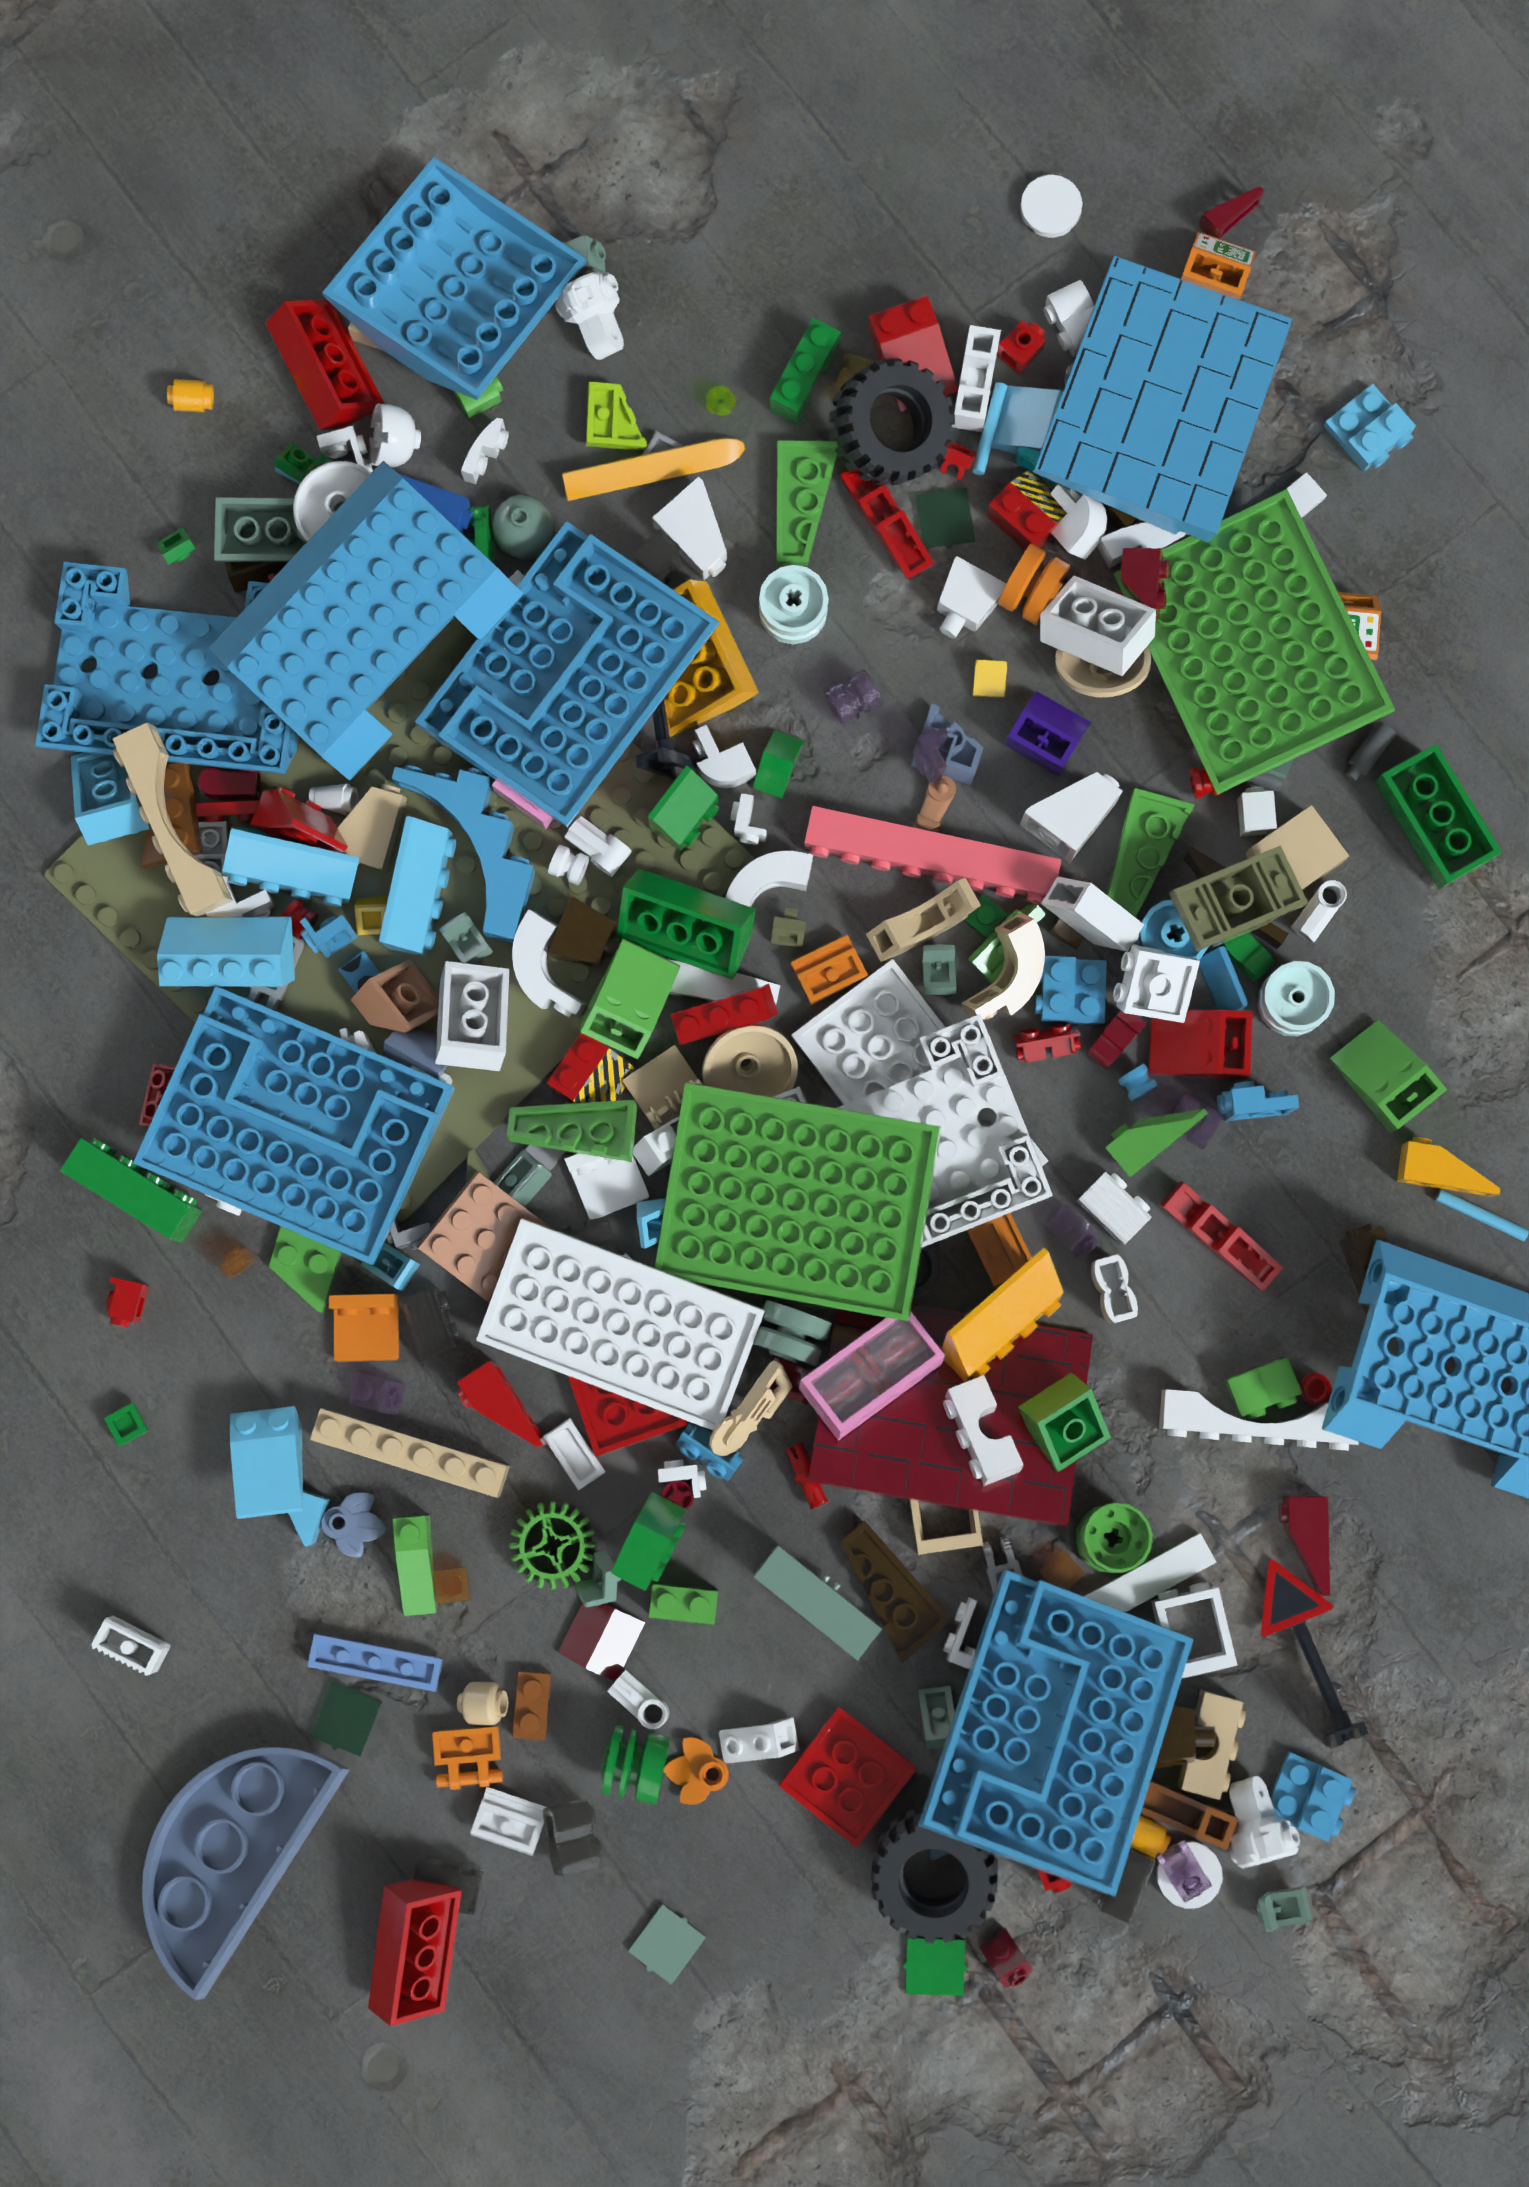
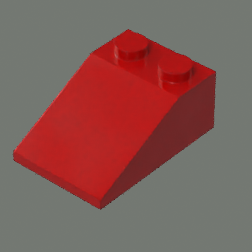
M928 295L869 316L868 332L880 361L884 360L886 362L894 358L902 359L903 363L909 360L917 362L919 364L918 370L928 368L934 373L932 379L935 382L940 380L943 383L945 389L942 392L945 398L958 394L957 384L939 323ZM894 397L900 414L909 411L899 399Z
M277 787L276 790L263 791L250 826L276 839L334 852H346L348 845L332 818L321 812L322 808L319 805L309 801L302 803L294 799L295 794L281 787Z
M489 1361L457 1382L461 1388L457 1391V1394L466 1408L473 1407L475 1411L537 1448L548 1444L497 1362Z

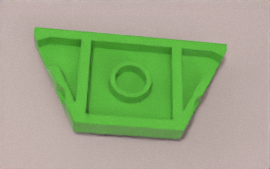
M281 1226L269 1268L317 1312L324 1313L342 1252Z

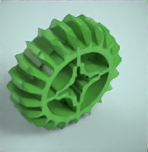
M551 1501L549 1505L550 1511L546 1512L544 1504L538 1503V1515L530 1508L526 1510V1515L530 1519L529 1522L523 1518L517 1519L516 1522L523 1527V1530L513 1529L511 1531L512 1536L519 1537L520 1539L519 1542L509 1543V1548H519L520 1554L511 1556V1561L514 1562L522 1559L524 1564L519 1566L516 1571L521 1573L528 1569L530 1573L525 1579L528 1583L536 1575L539 1577L537 1582L538 1588H542L545 1580L548 1579L550 1580V1589L555 1590L557 1579H560L562 1586L567 1588L569 1587L567 1576L571 1575L573 1580L578 1582L581 1580L580 1575L576 1571L578 1568L585 1573L589 1572V1566L584 1564L583 1561L584 1559L593 1561L594 1555L587 1553V1548H596L597 1542H587V1537L594 1535L596 1532L595 1529L584 1531L583 1526L590 1522L588 1517L580 1522L576 1520L581 1512L579 1508H576L569 1515L567 1514L569 1503H563L561 1511H557L556 1501ZM550 1518H559L568 1522L576 1532L569 1535L558 1534ZM540 1521L543 1528V1539L540 1544L527 1549L528 1535L531 1529ZM549 1536H555V1540L559 1538L560 1541L569 1539V1542L563 1543L562 1546L557 1548V1556L556 1554H551L552 1550L549 1552L546 1549L538 1551L539 1548L549 1543ZM580 1542V1550L576 1561L570 1568L566 1569L563 1555L565 1548L568 1545ZM539 1555L549 1557L553 1566H555L556 1572H547L540 1569L532 1562L531 1558Z

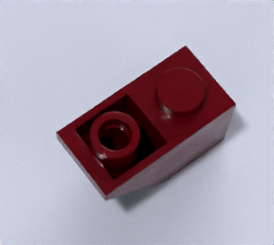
M1123 548L1120 579L1124 589L1137 602L1156 609V619L1160 620V609L1166 608L1167 593L1166 590H1162L1163 579H1168L1169 560L1164 559L1161 548Z

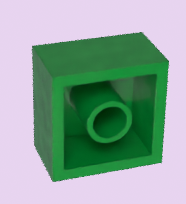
M651 1492L626 1539L611 1574L644 1591L647 1590L651 1580L658 1582L686 1527V1523L681 1520L687 1509Z

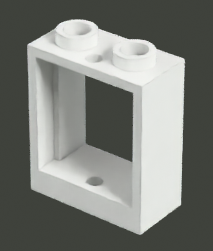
M1202 1582L1190 1585L1189 1592L1178 1594L1177 1589L1166 1590L1158 1593L1159 1599L1151 1600L1156 1625L1169 1630L1165 1608L1208 1598L1211 1600L1223 1652L1188 1659L1182 1678L1237 1666L1219 1587H1210L1209 1582Z

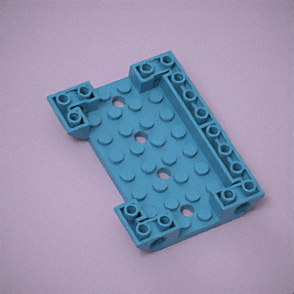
M64 562L54 622L62 630L54 684H45L35 743L36 747L114 756L113 749L116 746L113 738L144 723H149L155 726L169 755L167 762L285 774L297 751L299 735L236 677L209 649L237 617L132 607L130 604L128 575L125 568ZM248 582L245 608L269 583ZM88 658H95L97 660L95 670L90 673L83 672L82 665L84 661ZM151 664L157 665V675L152 679H145L143 677L144 669ZM208 672H219V681L215 685H205L204 678Z
M1376 1240L1358 1301L1360 1304L1369 1306L1352 1368L1339 1366L1321 1429L1378 1449L1383 1448L1405 1421L1508 1455H1499L1491 1486L1529 1499V1293ZM1392 1337H1395L1399 1343L1398 1351L1394 1355H1391L1387 1349L1388 1341ZM1449 1357H1452L1455 1361V1370L1448 1375L1444 1369V1364ZM1508 1376L1512 1385L1510 1391L1504 1394L1501 1390V1382L1503 1378Z

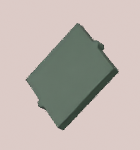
M662 1903L628 1952L645 1964L647 1971L653 1970L672 1985L706 1936L689 1924L686 1916L680 1917Z

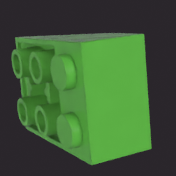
M623 938L580 1020V1033L638 1059L654 1030L680 965Z
M1379 1019L1329 1058L1330 1062L1389 1133L1401 1128L1447 1091V1088L1428 1065Z

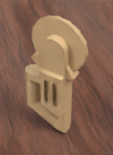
M771 1361L737 1410H732L731 1416L726 1417L722 1422L720 1421L713 1430L709 1446L711 1451L717 1456H727L734 1453L738 1448L740 1449L744 1442H746L750 1432L757 1430V1424L762 1417L770 1419L793 1386L781 1363ZM775 1380L778 1386L772 1393L769 1387Z

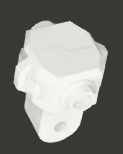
M591 272L571 281L565 286L555 303L557 312L565 319V322L579 325L588 350L598 360H602L620 351L624 345L622 334L613 314L620 301L617 294L618 283L615 277L607 272Z
M1254 1776L1232 1783L1229 1789L1230 1799L1235 1815L1238 1818V1826L1233 1832L1229 1846L1232 1860L1239 1867L1247 1868L1295 1855L1298 1852L1297 1846L1300 1844L1298 1831L1294 1826H1291L1290 1820L1275 1815L1264 1781L1259 1776Z

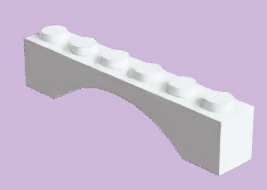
M1161 1390L1159 1429H1167V1436L1187 1437V1431L1200 1432L1199 1438L1219 1440V1434H1231L1232 1441L1250 1443L1252 1436L1264 1437V1444L1284 1445V1439L1297 1440L1296 1446L1310 1448H1316V1442L1329 1443V1449L1349 1451V1444H1359L1357 1441L1321 1429L1329 1403L1320 1404L1310 1412L1292 1420L1262 1424L1245 1421L1226 1414L1209 1403L1199 1392Z

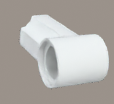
M582 816L574 821L565 835V839L589 856L591 858L590 861L596 867L613 877L632 852L619 839L610 834L607 836Z
M1336 880L1324 882L1315 890L1314 895L1295 920L1291 929L1304 940L1314 943L1338 908L1345 902L1347 898L1345 887ZM1324 889H1331L1336 893L1337 901L1335 904L1325 902L1322 896Z
M627 1670L623 1672L607 1691L647 1729H657L665 1724L669 1718V1708L665 1701L654 1695ZM656 1704L661 1708L663 1714L659 1722L653 1723L646 1718L645 1709L648 1705Z

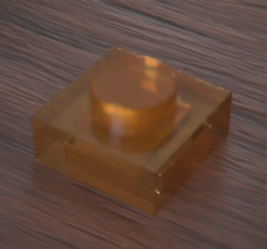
M238 1247L223 1257L225 1263L219 1266V1269L226 1278L233 1279L258 1259L250 1249L243 1248L240 1250Z
M1061 1549L1038 1570L1050 1584L1068 1590L1085 1574L1064 1549Z
M467 1567L433 1572L437 1605L471 1600Z

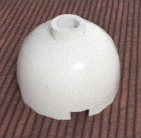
M376 404L371 420V427L374 428L373 438H369L370 462L374 466H378L382 461H385L391 468L400 466L411 458L413 449H419L421 431L415 430L413 418L403 408L392 404Z

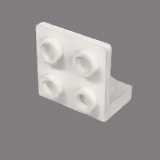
M580 1153L565 1159L591 1221L649 1198L634 1156L632 1162Z

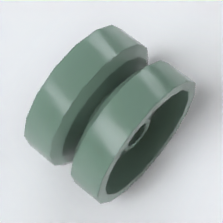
M766 1300L762 1319L778 1327L777 1330L760 1326L753 1345L769 1350V1354L782 1357L785 1360L794 1363L799 1361L817 1367L822 1350L818 1346L806 1342L805 1339L809 1337L819 1341L826 1340L832 1323L788 1306Z

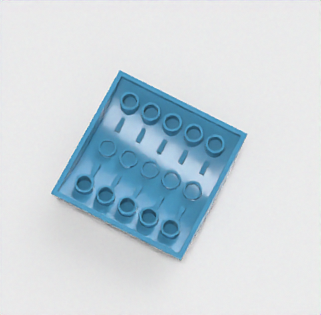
M433 157L322 293L335 308L377 347L426 380L478 400L559 298L565 286L575 278L586 264L587 259Z

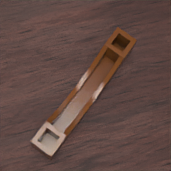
M1150 1781L1141 1814L1225 1850L1229 1846L1238 1822V1818L1230 1812L1153 1781Z

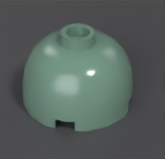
M528 495L509 497L502 502L494 513L492 531L497 546L504 554L517 557L518 560H529L540 556L553 539L555 532L550 511L543 502Z

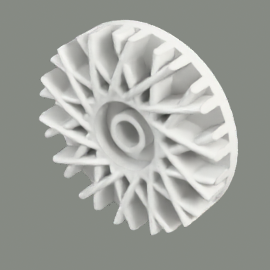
M336 461L315 468L303 479L295 494L293 513L297 528L306 542L311 539L336 512L337 508L351 496L372 472L356 463Z

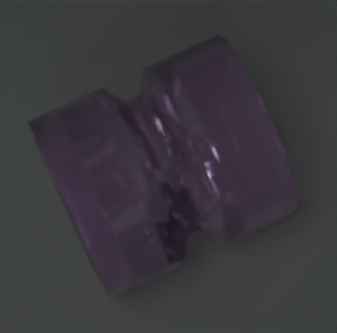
M864 669L848 677L846 685L839 682L824 692L833 713L844 727L859 719L861 711L868 714L883 705L877 687Z
M1184 1092L1170 1114L1203 1108L1200 1107V1100ZM1210 1106L1204 1107L1208 1114L1201 1119L1198 1127H1191L1184 1133L1187 1135L1188 1142L1202 1150L1214 1135L1224 1116Z

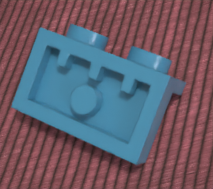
M343 915L338 918L332 916L320 924L321 929L317 932L306 918L300 920L305 928L300 933L309 947L312 948L315 954L321 951L326 958L358 938Z

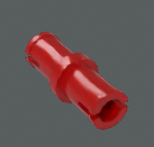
M801 1442L785 1449L784 1451L787 1453L796 1474L794 1480L796 1484L800 1483L810 1510L828 1503L829 1500L821 1484L807 1482L811 1461L804 1443Z

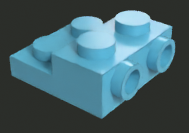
M1374 384L1370 385L1323 425L1363 472L1371 466L1376 469L1390 457L1388 452L1394 447L1400 450L1413 439L1411 433L1416 427L1398 404L1394 403L1391 405Z

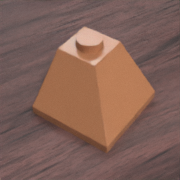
M411 959L368 979L351 999L370 1025L404 1033L438 1016L439 995Z

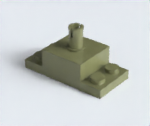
M1281 845L1176 888L1169 893L1196 951L1209 946L1215 947L1308 904Z

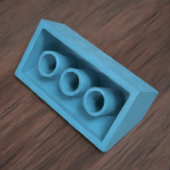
M406 816L379 942L389 950L426 957L428 950H433L436 932L432 931L434 920L439 919L441 916L443 901L439 900L441 888H446L448 884L449 870L446 869L448 857H453L456 839L452 838L453 833L448 828L410 816Z
M231 828L222 876L228 877L227 882L235 885L246 886L247 882L260 885L259 889L266 890L267 892L278 893L279 889L291 891V896L295 898L310 900V896L322 898V903L326 905L341 907L342 903H349L359 857Z
M168 917L157 953L159 986L282 987L295 981L291 917Z

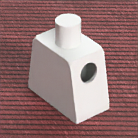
M956 556L938 603L937 611L946 616L940 631L954 639L957 637L962 626L976 631L998 605L1006 583Z

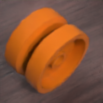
M1031 543L1010 576L1000 596L998 605L1013 612L1019 608L1025 597L1028 598L1022 610V618L1037 626L1040 622L1041 613L1060 592L1070 564L1055 557L1049 561L1043 572L1040 571L1046 558V551Z

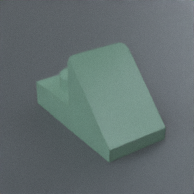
M951 1687L918 1689L926 1749L944 1747L955 1715Z

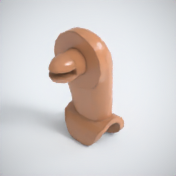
M938 775L931 779L920 814H917L913 828L938 832L941 824L940 820L956 792V785L951 778Z

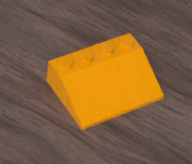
M689 579L674 589L675 592L718 620L719 625L664 697L670 737L727 712L759 693L706 581Z
M1045 1248L1039 1251L947 1332L941 1349L945 1355L944 1360L964 1382H968L972 1377L975 1379L986 1374L991 1368L988 1365L990 1361L996 1356L1000 1360L1004 1358L1014 1348L1012 1342L1021 1335L1025 1339L1037 1328L1038 1325L1035 1321L1043 1314L1047 1318L1050 1317L1061 1306L1059 1300L1063 1294V1289L1050 1254Z

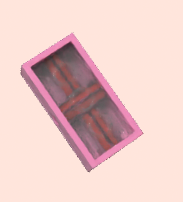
M910 1312L909 1321L885 1318L801 1379L799 1390L837 1440H840L941 1366L945 1355L912 1312Z

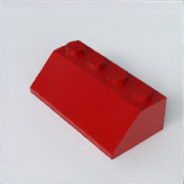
M327 299L285 301L268 319L266 325L320 430L344 428L372 414L376 404H385L336 308Z
M413 1879L384 1886L368 2009L389 2026L445 2011L462 1892L459 1887Z

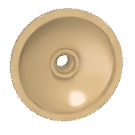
M1147 646L1123 676L1059 649L1056 652L1055 664L1059 677L1071 689L1087 696L1107 698L1125 694L1138 687L1149 673L1151 654Z
M761 1024L734 1028L723 1033L710 1046L702 1067L704 1086L774 1097L792 1090L798 1072L796 1054L789 1041L777 1030ZM744 1059H750V1063L747 1066H741V1062Z

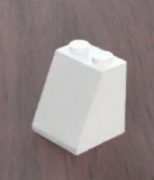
M1096 772L1030 806L1025 811L1019 826L1070 863L1115 806L1122 790L1118 788L1120 785L1114 778L1107 774L1102 776Z

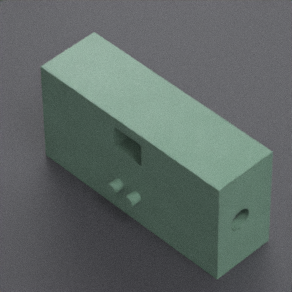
M780 1544L774 1547L754 1573L756 1580L857 1661L882 1630L876 1621L837 1591L841 1585L837 1582L833 1586L828 1584L827 1582L831 1577L825 1574L821 1578Z

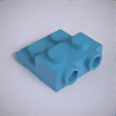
M1045 956L1043 972L1039 981L1041 983V995L1035 996V1014H1040V1023L1068 1022L1070 1024L1104 1025L1107 961Z
M1254 1081L1235 1083L1234 1087L1229 1088L1230 1091H1224L1222 1095L1217 1096L1219 1114H1224L1225 1122L1288 1115L1299 1108L1298 1095L1288 1096V1091L1283 1090L1270 1092L1265 1096L1264 1085L1254 1087Z
M1287 1751L1270 1793L1275 1815L1290 1820L1292 1826L1329 1842L1330 1837H1337L1342 1828L1343 1819L1339 1815L1343 1805L1349 1806L1354 1798L1356 1789L1351 1786L1353 1780Z

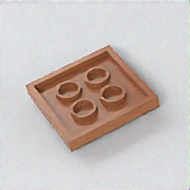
M477 1170L419 1242L417 1248L490 1303L520 1220L524 1218L545 1227H551Z

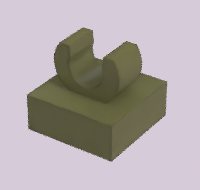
M786 907L784 918L774 917L772 944L803 947L806 921L797 920L798 909Z

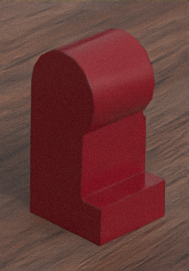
M210 767L200 773L198 785L202 792L213 800H260L261 772L243 770V772H222L218 768Z
M1121 1010L1101 1033L1087 1054L1107 1069L1147 1023L1139 1016L1124 1013Z

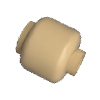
M470 1682L466 1685L463 1693L458 1695L457 1709L459 1713L463 1714V1718L468 1724L495 1725L507 1713L508 1696L498 1683Z

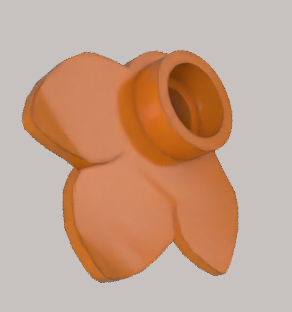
M688 1737L683 1739V1752L685 1756H680L670 1761L664 1767V1773L671 1781L683 1786L680 1793V1803L695 1805L703 1802L710 1791L720 1790L726 1785L729 1778V1770L724 1761L714 1757L712 1748L708 1743L698 1738ZM709 1768H716L718 1770L719 1776L717 1779L711 1780L707 1777L706 1772Z

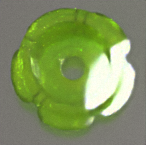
M716 386L709 390L706 395V408L712 414L717 413L718 416H726L731 412V408H734L736 405L735 395L725 386ZM722 399L724 402L719 404L718 400Z

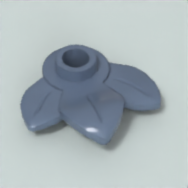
M363 1492L350 1494L345 1497L340 1506L329 1508L322 1516L321 1528L328 1537L335 1539L338 1550L346 1556L362 1557L363 1542L375 1540L386 1531L383 1522L374 1514L369 1513L374 1502V1495ZM339 1516L343 1519L344 1523L340 1529H335L332 1526V1521L335 1517Z

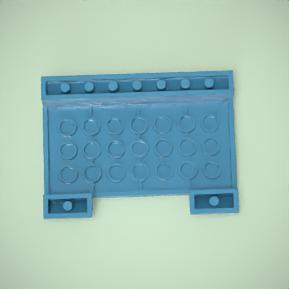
M382 461L217 638L209 649L322 758L348 780H351L393 735L371 712L367 711L370 706L454 617L481 641L524 594L385 461Z

